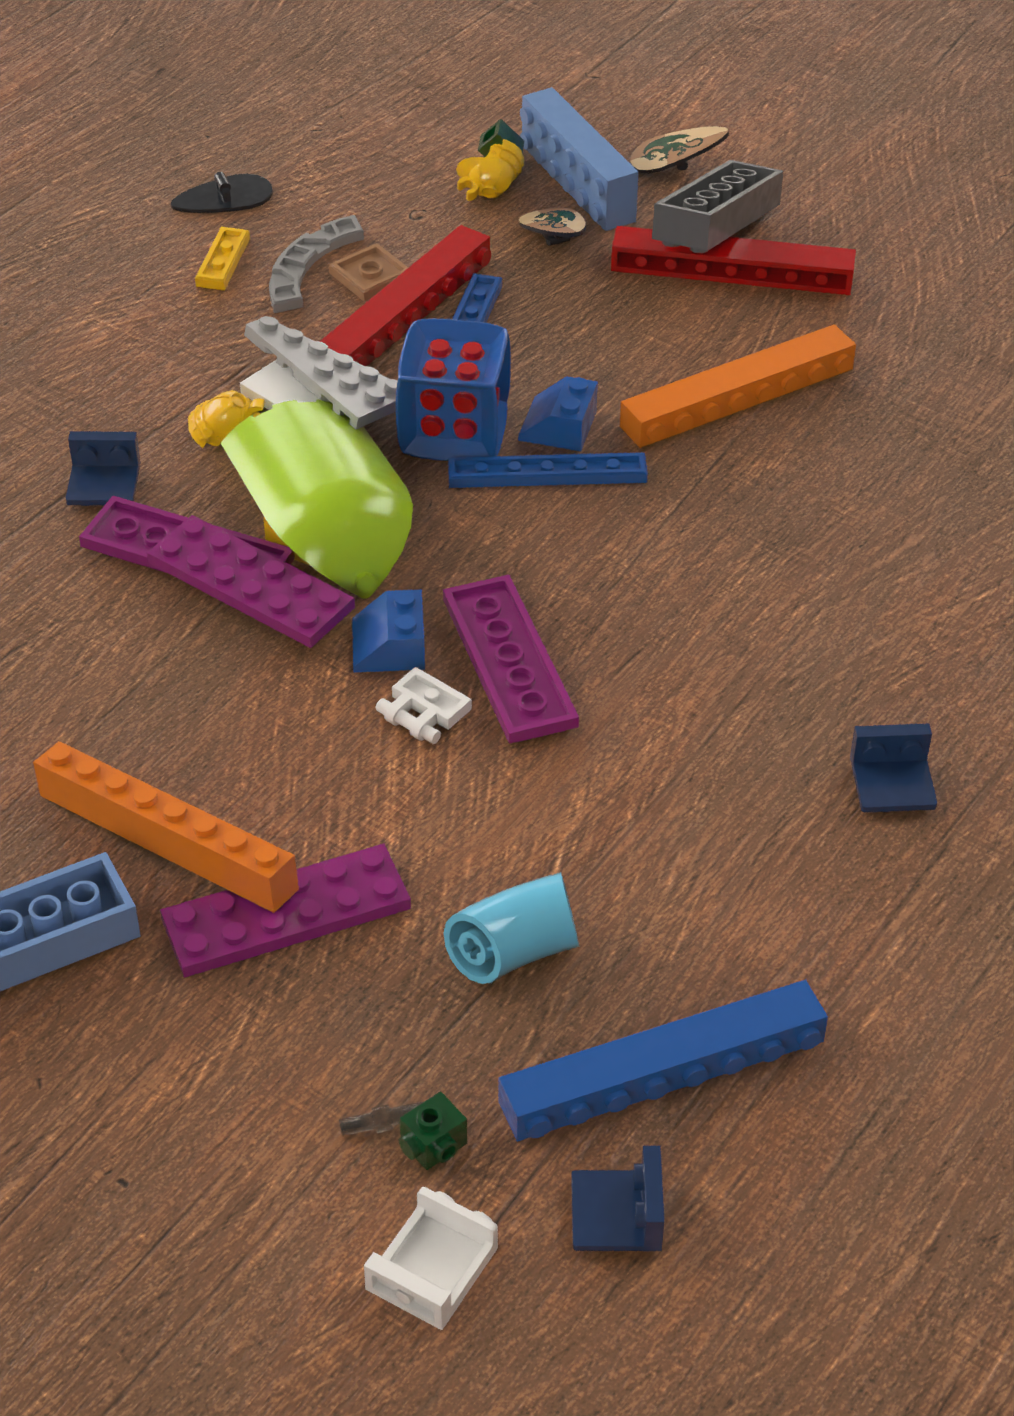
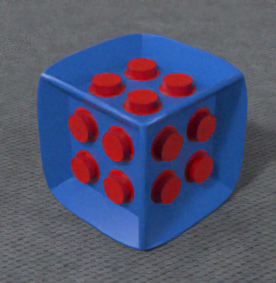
M436 318L417 320L410 325L399 360L396 387V427L401 452L418 458L448 461L450 457L498 456L507 421V401L511 377L510 339L506 328L484 322Z

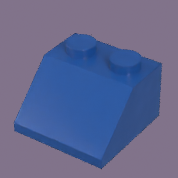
M566 376L536 395L518 435V441L581 452L597 412L598 382L580 377Z
M422 589L385 591L352 618L353 672L412 670L414 667L425 670Z

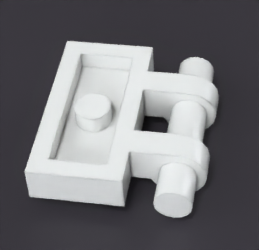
M414 667L392 686V697L396 700L391 703L382 698L376 704V711L383 714L386 721L394 726L400 724L410 730L411 736L420 741L425 739L432 744H436L441 737V732L433 728L434 725L439 724L449 730L472 709V700L417 667ZM414 709L421 715L416 718L408 713V711Z

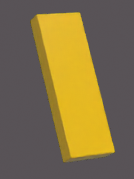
M228 227L220 228L195 277L196 287L225 291L250 240L249 230Z

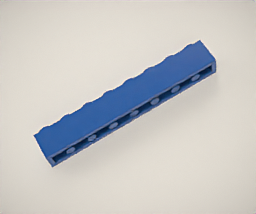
M805 979L498 1077V1102L517 1142L530 1137L539 1138L546 1135L549 1131L567 1125H579L589 1118L607 1112H619L628 1105L647 1099H658L668 1092L686 1086L695 1087L702 1084L705 1080L723 1074H735L745 1067L763 1061L771 1062L793 1051L811 1049L824 1042L828 1016Z

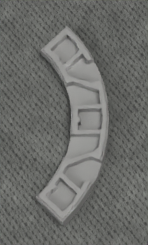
M355 215L321 225V230L312 234H303L281 253L272 268V276L269 281L270 301L274 313L303 307L300 286L306 272L318 259L341 246L364 240V231Z

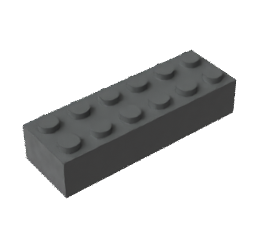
M734 160L725 162L655 203L652 239L663 241L662 244L669 247L682 245L690 247V250L696 253L708 252L714 246L733 236L739 230L780 205L784 171Z

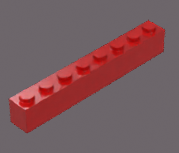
M463 225L458 226L319 342L325 343L329 349L339 354L351 356L353 361L363 366H368L392 344L399 341L407 333L414 321L422 320L431 311H434L439 304L453 295L466 281H469L473 273H477L488 265L492 255L490 236Z
M616 226L612 243L611 271L851 295L856 249L728 237L720 244L708 250V252L696 253L691 251L690 247L682 245L677 247L663 245V241L652 239V229Z

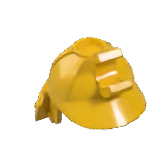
M503 139L502 145L494 144L490 147L486 157H470L461 160L456 168L457 175L460 177L457 182V189L461 191L464 188H471L466 192V199L468 201L474 200L478 195L487 198H497L499 195H502L522 171L525 160L521 149L516 144Z
M235 390L220 393L214 398L197 405L188 416V430L195 442L202 448H204L206 443L212 446H219L228 433L239 423L251 415L256 417L261 414L258 411L263 410L266 402L260 398L252 401Z

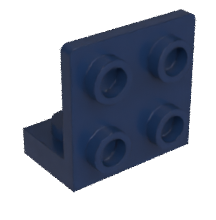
M70 431L68 442L72 470L66 494V504L104 506L112 496L134 501L141 464L137 432Z
M929 723L854 727L850 760L862 812L936 809L937 798L927 761L932 737Z
M643 1146L642 1163H634L633 1170L572 1171V1240L575 1251H662L664 1204L661 1146Z

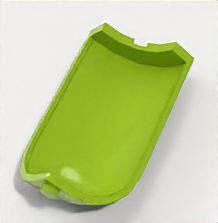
M316 400V402L285 401L272 405V409L256 417H253V415L249 416L228 433L222 440L221 445L268 524L291 550L319 573L360 598H369L393 568L403 552L412 524L413 503L407 487L364 426L354 429L349 424L350 418L345 413L339 416L332 410V402Z

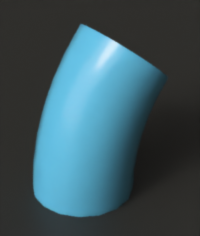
M561 872L514 886L466 907L449 918L443 932L445 947L454 965L468 979L480 984L492 983L503 975L528 963L579 947L574 919Z

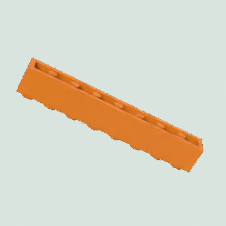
M833 324L621 401L619 427L639 448L645 447L853 370L856 343Z
M58 741L33 762L41 797L273 913L299 890L294 854L69 745Z

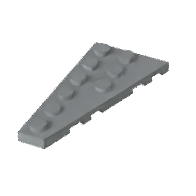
M264 316L246 324L245 337L264 353L276 355V363L282 368L289 366L293 370L292 376L320 400L332 402V410L339 416L345 413L350 418L349 424L354 429H359L396 412V387L398 380L389 379L379 374L375 368L363 366L353 361L351 356L339 354L329 349L323 342L313 341L303 336L301 331L290 329L280 324L273 317Z

